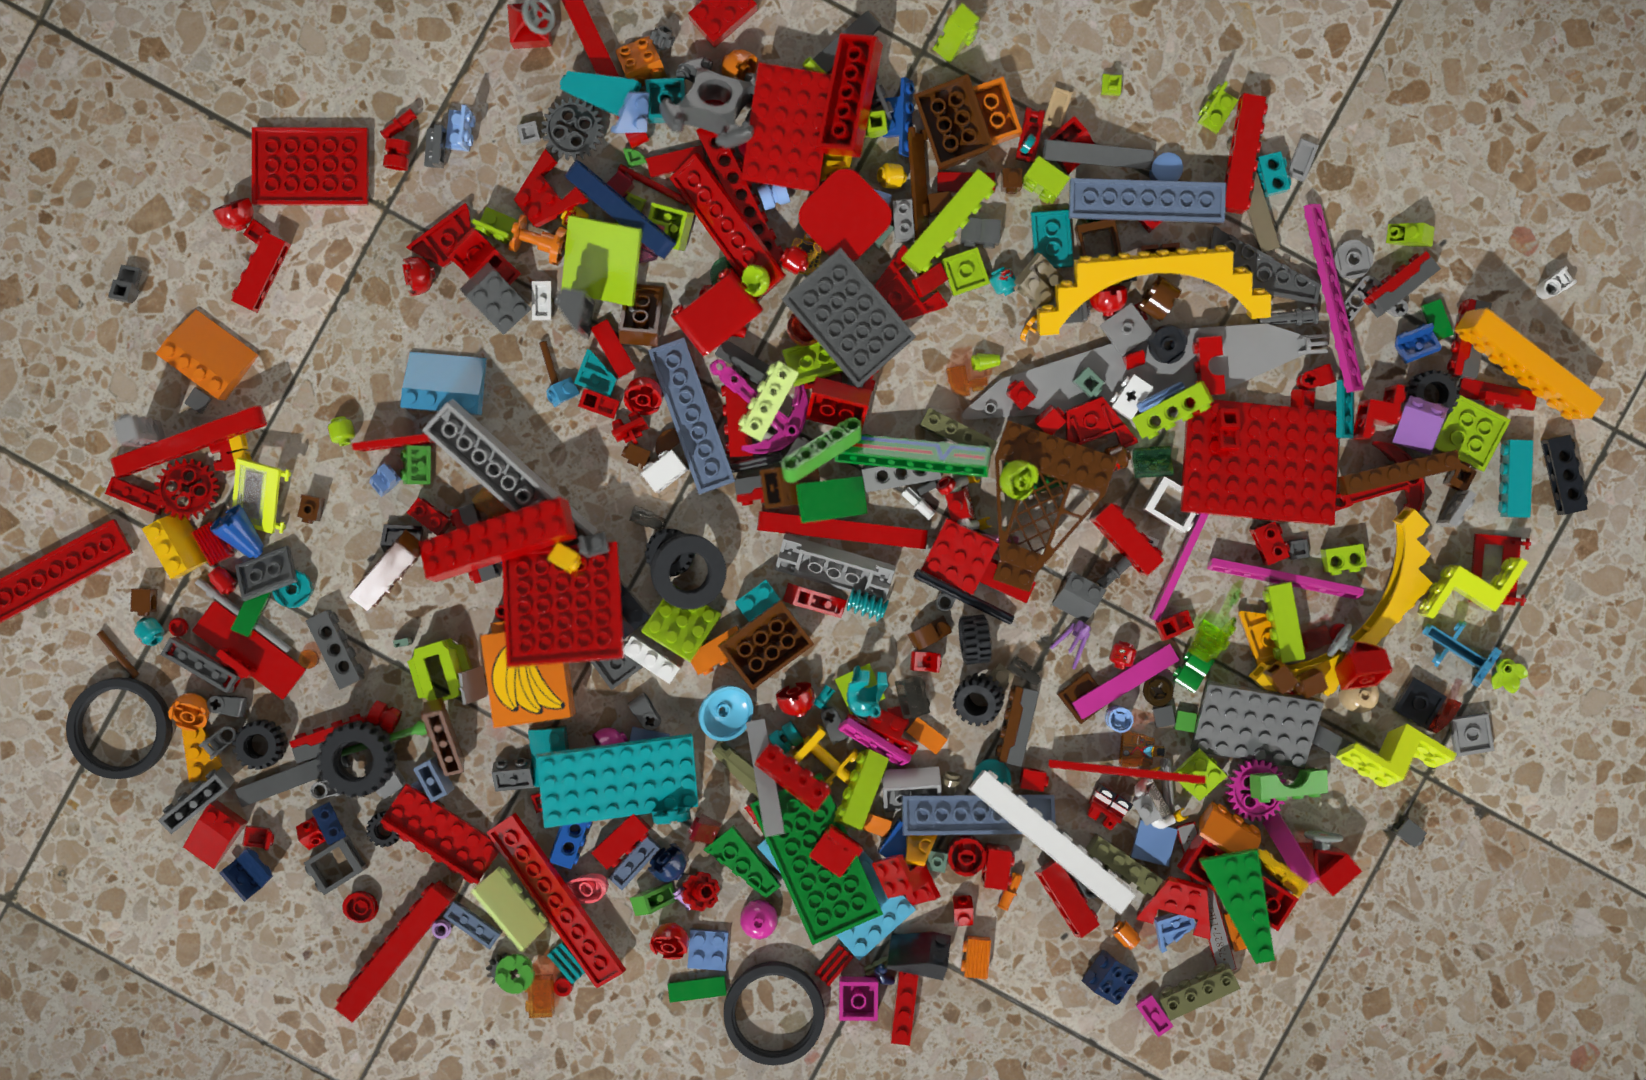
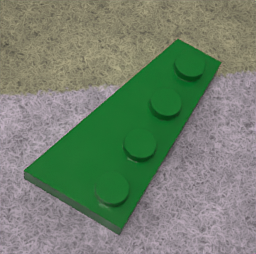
M734 825L716 838L712 844L707 845L703 849L708 854L713 855L719 863L731 869L732 873L744 879L749 886L765 898L781 887V883Z

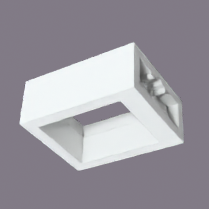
M1165 476L1160 477L1142 510L1180 533H1185L1192 528L1194 524L1192 520L1196 513H1188L1184 522L1180 525L1154 509L1167 486L1182 493V486Z

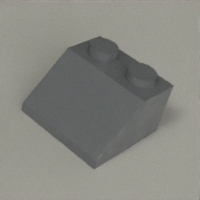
M1069 571L1051 605L1086 623L1098 607L1106 589L1073 571Z

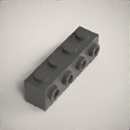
M223 766L217 771L215 769L211 770L205 776L207 778L205 781L201 782L199 780L191 787L192 791L190 793L184 792L176 799L178 802L175 805L171 803L162 810L164 814L158 821L170 834H173L229 789L235 782V779Z

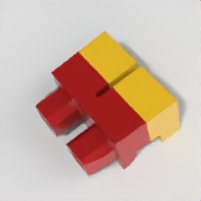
M246 434L209 446L212 454L220 453L222 458L213 461L215 471L234 472L236 469V459L239 457L252 461L250 451H246L249 449Z

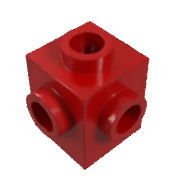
M315 817L296 826L298 841L308 850L326 841Z

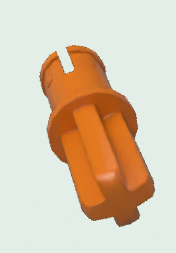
M1012 873L1011 886L1008 885L1007 891L1004 890L997 904L999 908L1006 911L1009 910L1014 896H1017L1016 891L1023 878L1019 873Z

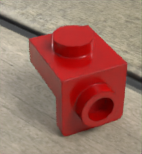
M911 652L910 670L940 672L942 665L940 653Z
M246 825L242 845L263 848L269 851V846H272L274 842V834H272L270 828Z
M953 896L954 926H973L972 896Z

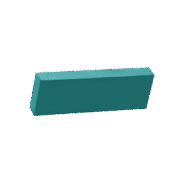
M1337 380L1336 438L1351 439L1353 438L1354 392L1347 393L1343 384L1344 380Z

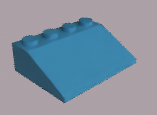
M410 352L402 386L400 407L439 412L447 402L454 399L470 415L482 416L487 358Z

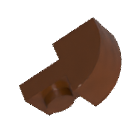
M943 615L907 635L915 650L919 651L952 633V630Z

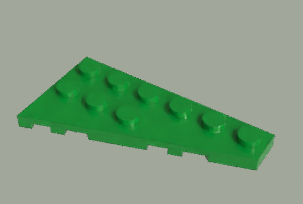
M1253 848L1199 858L1201 865L1254 962L1260 964L1275 961L1258 850Z

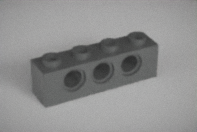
M326 610L306 620V623L340 690L364 679L363 674H365L362 665L358 664L355 659V650L352 646L349 647L347 643V634L340 628L337 614L332 612V610ZM327 626L332 629L330 637L325 634ZM335 644H338L341 648L339 654L334 652L333 647ZM343 661H347L349 664L347 671L342 668Z

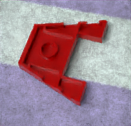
M546 149L514 198L516 204L536 228L558 218L559 214L565 211L569 212L575 206L588 202V199L577 187L561 199L547 182L544 176L558 162Z
M905 245L901 247L874 285V288L902 321L944 309L948 306L939 291L922 303L899 271L907 265L901 260L908 251Z
M1102 396L1065 410L1067 441L1082 445L1115 431L1119 444L1123 445L1124 448L1139 443L1137 438L1130 432Z
M1168 876L1156 890L1155 895L1145 903L1144 908L1137 912L1136 920L1151 924L1154 923L1158 909L1197 919L1193 935L1209 940L1211 938L1208 887L1205 885Z

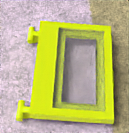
M239 457L236 459L232 507L236 505L243 507L255 529L273 534L276 528L282 534L286 525L284 522L276 523L280 476L285 477L284 481H288L291 472H289V469L283 471L276 467Z

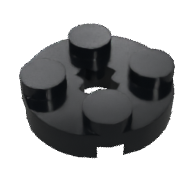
M1171 324L1158 327L1147 340L1150 355L1156 361L1173 364L1184 356L1186 352L1184 350L1188 342L1185 333L1180 328ZM1167 340L1172 341L1169 349L1164 347Z

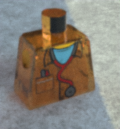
M1130 730L1121 732L1118 761L1120 767L1151 766L1153 764V757H1164L1165 747L1155 745V738Z

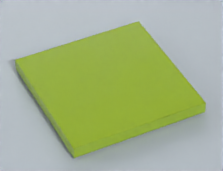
M569 215L561 288L585 291L593 299L634 306L642 229Z

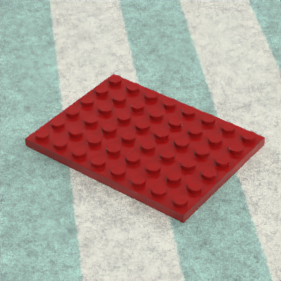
M1192 397L1187 399V406L1190 408L1195 406V400ZM1214 400V402L1210 403L1211 408L1201 413L1197 410L1192 413L1194 417L1185 421L1181 512L1329 526L1335 525L1338 461L1336 411ZM1219 409H1239L1241 427L1239 429L1240 449L1238 451H1219L1218 435H1215V422Z

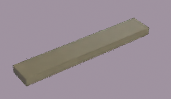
M1231 142L1226 144L1229 152ZM1255 171L1252 177L1255 180L1254 187L1249 194L1251 205L1247 212L1258 248L1265 253L1280 248V244L1257 171Z

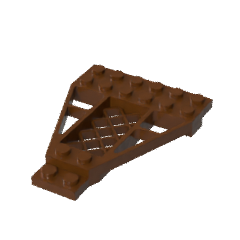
M1008 420L995 455L999 563L993 580L1030 592L1036 573L1106 495L1118 458ZM999 460L1006 463L1016 460L1026 461L1036 467L1038 476L1040 475L1044 486L1033 490L1031 493L1034 494L1038 504L1028 508L1024 499L1016 500L1007 529L1003 531L1000 492L1003 491L999 484ZM1043 475L1056 480L1047 484ZM1058 482L1063 492L1053 496L1048 486ZM1061 482L1067 483L1066 489H1064ZM1071 486L1099 494L1096 501L1083 515L1067 511L1064 508ZM1046 488L1050 498L1040 502L1036 492ZM1063 495L1060 506L1058 508V505L1054 498ZM1052 500L1056 510L1046 514L1042 504ZM1022 501L1025 510L1017 513L1019 504ZM1040 506L1044 516L1034 520L1029 510ZM1027 512L1032 522L1022 526L1017 516ZM1057 513L1052 526L1048 516ZM1067 514L1078 518L1075 525L1052 548L1051 543L1061 515ZM1045 518L1050 528L1040 533L1036 522ZM1016 519L1019 528L1010 532L1013 521ZM1033 524L1038 534L1027 538L1023 528ZM1021 530L1025 540L1015 544L1011 534ZM1051 530L1048 541L1045 543L1042 534ZM1008 536H1009V538H1010L1012 544L1006 542L1007 539H1008ZM1039 536L1043 547L1034 551L1029 540ZM1027 542L1030 550L1019 547V545ZM1044 549L1043 555H1042V554H1039V553H1036V552H1038V551Z

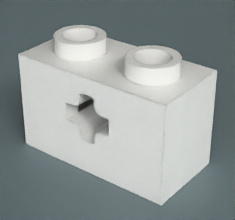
M1134 374L1130 375V377H1125L1121 383L1122 389L1119 393L1116 392L1110 400L1112 403L1110 405L1111 408L1128 420H1132L1138 411L1137 403L1146 399L1153 389V386ZM1133 392L1132 397L1134 398L1127 400L1128 396L1126 393Z

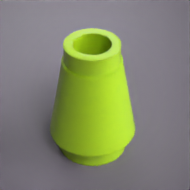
M976 353L971 356L973 371L981 372L1001 364L999 354Z

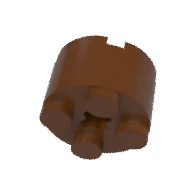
M1158 275L1153 281L1151 289H1147L1143 294L1138 307L1160 322L1174 306V298H1179L1182 289Z

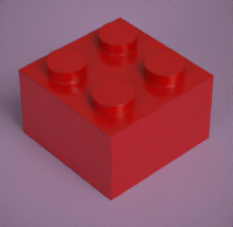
M986 843V862L982 869L981 882L984 888L1007 891L1008 885L1011 886L1012 884L1010 866H1014L1015 855H1013V851H1011L1008 845Z

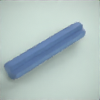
M1178 382L1137 403V408L1140 412H1144L1184 391L1186 388L1182 382Z

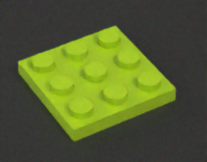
M1460 395V398L1455 400L1458 402L1457 406L1452 407L1454 410L1451 413H1447L1434 449L1443 453L1458 450L1461 462L1469 463L1473 468L1484 472L1511 420Z
M663 599L643 627L641 633L691 662L722 614L708 605L697 609H681Z

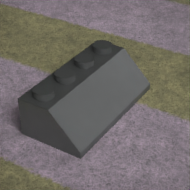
M561 288V291L557 292L556 296L558 308L573 329L584 339H589L595 301L585 291Z

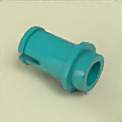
M825 684L817 699H814V705L822 710L824 707L827 708L826 704L836 691Z

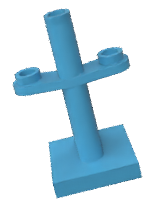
M1459 620L1453 629L1456 631L1453 638L1435 626L1427 624L1422 634L1445 648L1442 654L1438 652L1433 658L1434 666L1438 667L1448 651L1479 670L1471 683L1478 688L1502 651L1495 647L1490 656L1484 658L1458 642L1457 638L1467 625L1465 621Z

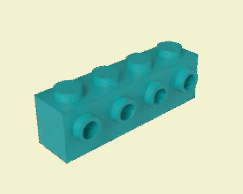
M1504 440L1500 448L1502 463L1500 464L1502 481L1499 484L1501 501L1498 505L1500 517L1531 518L1533 440Z

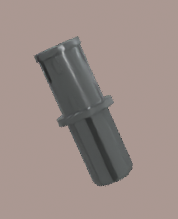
M1123 556L1113 567H1109V570L1097 583L1100 587L1106 589L1115 579H1119L1120 575L1132 563Z

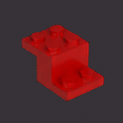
M474 227L446 254L470 279L487 263L509 285L521 274Z
M1396 384L1385 387L1383 401L1367 399L1359 402L1352 439L1358 441L1370 439L1375 432L1374 424L1390 426L1397 424L1401 420V403L1404 402L1406 397L1404 385Z
M902 854L876 860L872 863L888 899L906 895L907 900L912 905L937 900L941 897L926 864L924 866H907Z

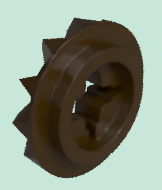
M1156 675L1144 683L1142 692L1148 703L1154 706H1163L1172 699L1174 689L1169 679ZM1160 685V689L1165 693V695L1158 693L1157 696H1155V691H1153L1151 687L1157 688Z

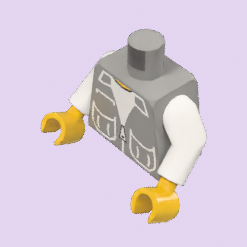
M1161 767L1152 768L1150 770L1158 771V769H1160ZM1143 778L1135 785V796L1132 802L1146 826L1152 824V826L1158 829H1164L1176 823V821L1181 822L1189 817L1181 815V811L1185 808L1175 811L1172 815L1153 781L1155 779Z

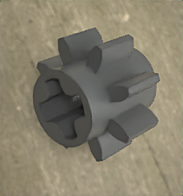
M661 25L652 30L650 39L654 40L655 48L666 50L673 46L675 37L671 36L672 30L669 27Z

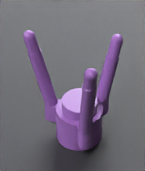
M1080 620L1076 624L1072 623L1069 629L1050 646V649L1057 646L1073 631L1072 635L1076 638L1068 652L1072 653L1078 641L1082 640L1072 669H1076L1086 641L1090 636L1091 627Z

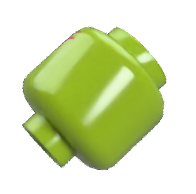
M341 416L333 418L331 423L328 424L331 442L339 444V446L351 444V440L356 436L351 420Z

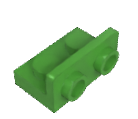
M404 446L400 453V459L403 461L400 478L403 480V484L430 485L431 446Z

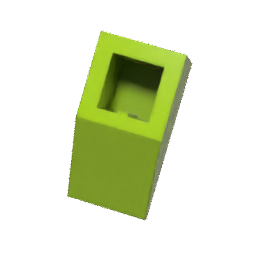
M1426 223L1388 224L1386 243L1410 247H1432L1435 227Z

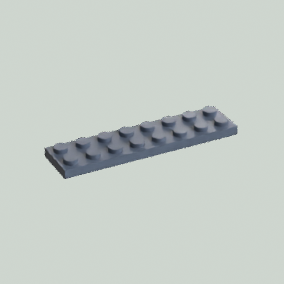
M1071 178L1069 185V218L1224 223L1226 183Z
M685 338L648 350L698 494L700 495L734 483L735 479Z
M977 795L902 796L903 835L1022 834ZM1020 795L1028 801L1027 806L1031 809L1035 807L1043 814L1042 818L1045 821L1050 820L1056 824L1055 795Z

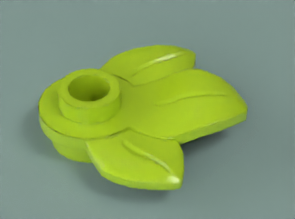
M1509 658L1500 659L1496 663V672L1491 678L1492 687L1495 690L1503 686L1508 692L1514 694L1520 687V679L1528 677V671L1525 666L1520 663H1514Z

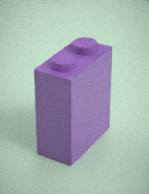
M1410 396L1404 408L1393 443L1431 455L1448 408L1440 404L1430 403L1419 397Z

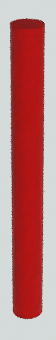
M623 164L619 165L618 171L620 170L623 174L627 172L633 179L685 206L687 205L683 196Z

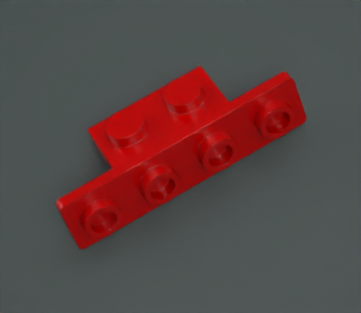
M1467 378L1461 379L1458 394L1467 399L1483 401L1485 405L1489 406L1503 405V408L1510 410L1518 408L1534 411L1537 396L1529 390Z
M880 709L881 714L879 717L868 716L866 721L851 714L847 715L846 719L851 718L908 754L914 755L919 745L902 738L907 720Z

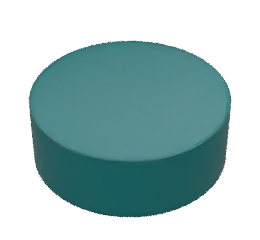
M1030 134L1019 150L1027 154L1035 143L1036 137Z

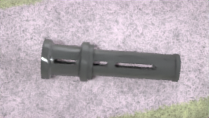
M1313 307L1309 310L1297 308L1293 312L1271 313L1269 318H1258V324L1280 325L1295 323L1297 326H1301L1302 323L1318 324L1319 312L1317 307Z

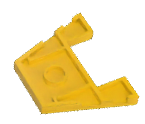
M1259 849L1260 867L1270 876L1280 881L1282 887L1289 889L1299 899L1310 884L1290 871L1289 867L1284 863L1276 861L1270 852Z

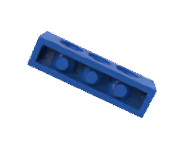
M592 822L578 823L580 829L576 832H572L569 829L573 824L560 826L549 855V862L572 869L573 864H577L580 853H577L578 849L584 845L586 835H584L585 830L590 828ZM567 842L574 844L570 850L564 849L563 845Z

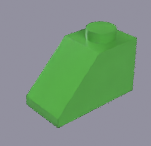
M672 882L645 890L630 897L635 916L649 915L678 901L674 899Z

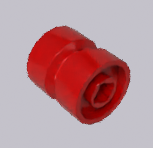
M387 138L385 143L387 154L384 155L383 167L398 171H408L409 159L407 155L410 154L411 143L401 139Z
M376 700L367 715L366 722L373 723L375 727L380 725L383 731L391 734L400 721L402 711L394 707L389 709L386 703Z

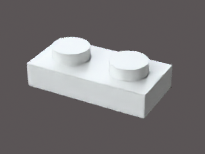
M532 281L533 321L552 320L551 281Z

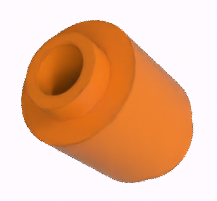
M1119 920L1112 927V934L1124 947L1133 949L1141 940L1139 934L1126 920Z

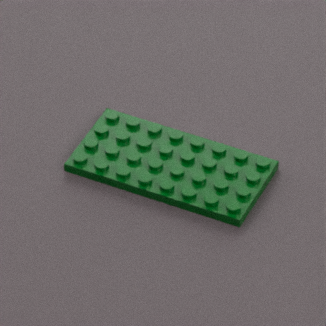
M821 773L813 776L816 780L825 782ZM786 789L778 791L785 833L765 837L759 800L750 803L812 945L883 915L857 855L842 877H838L809 856L830 824L848 835L845 826L835 822L837 808L831 794H829L819 809L814 812Z

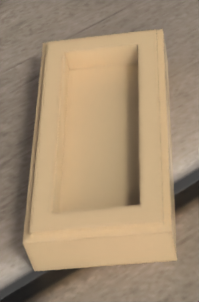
M1054 87L1043 125L1057 130L1062 127L1073 92Z

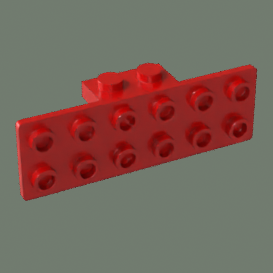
M214 601L192 629V632L218 651L216 656L220 658V663L227 667H232L237 676L243 679L253 677L279 698L285 699L306 672V668L256 630H253L250 638L232 631L231 628L237 616L219 602Z

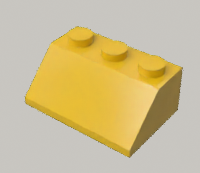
M170 514L142 528L170 579H179L207 563L191 533L195 529L186 516L181 521L178 515L172 518Z

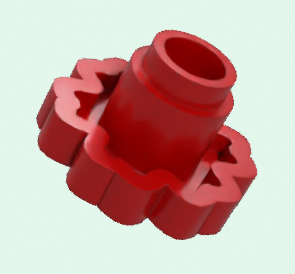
M697 872L695 875H688L686 880L683 881L682 884L685 889L681 891L683 902L689 904L691 910L702 912L706 908H712L718 901L716 894L720 891V887L716 879H711L710 873Z

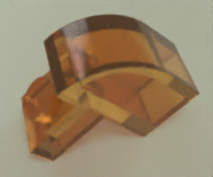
M965 365L945 369L947 384L950 390L960 397H969V389H972L973 392L983 391L984 387L988 385L987 377L968 380Z

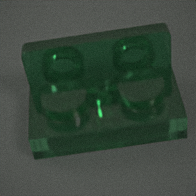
M1171 446L1133 448L1131 463L1134 477L1173 476L1174 468L1171 460Z

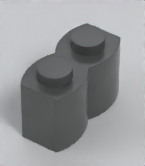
M967 217L970 221L963 229L961 228L960 243H964L966 247H976V244H981L983 248L993 249L999 245L1001 220Z

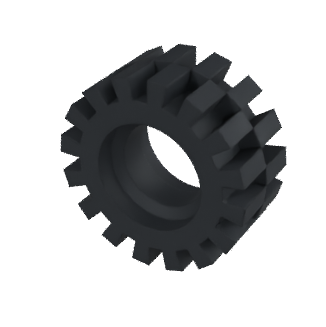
M386 811L377 813L367 823L369 824L366 827V830H368V833H366L367 837L370 836L371 839L369 841L375 842V846L389 847L400 839L399 834L393 830L389 836H383L379 833L378 826Z

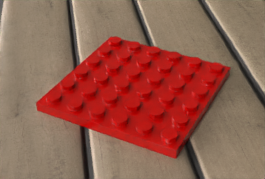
M617 541L608 542L610 552L589 558L580 553L578 545L565 546L581 556L580 566L576 571L573 570L571 574L548 560L554 547H546L502 561L507 668L625 658L619 545Z

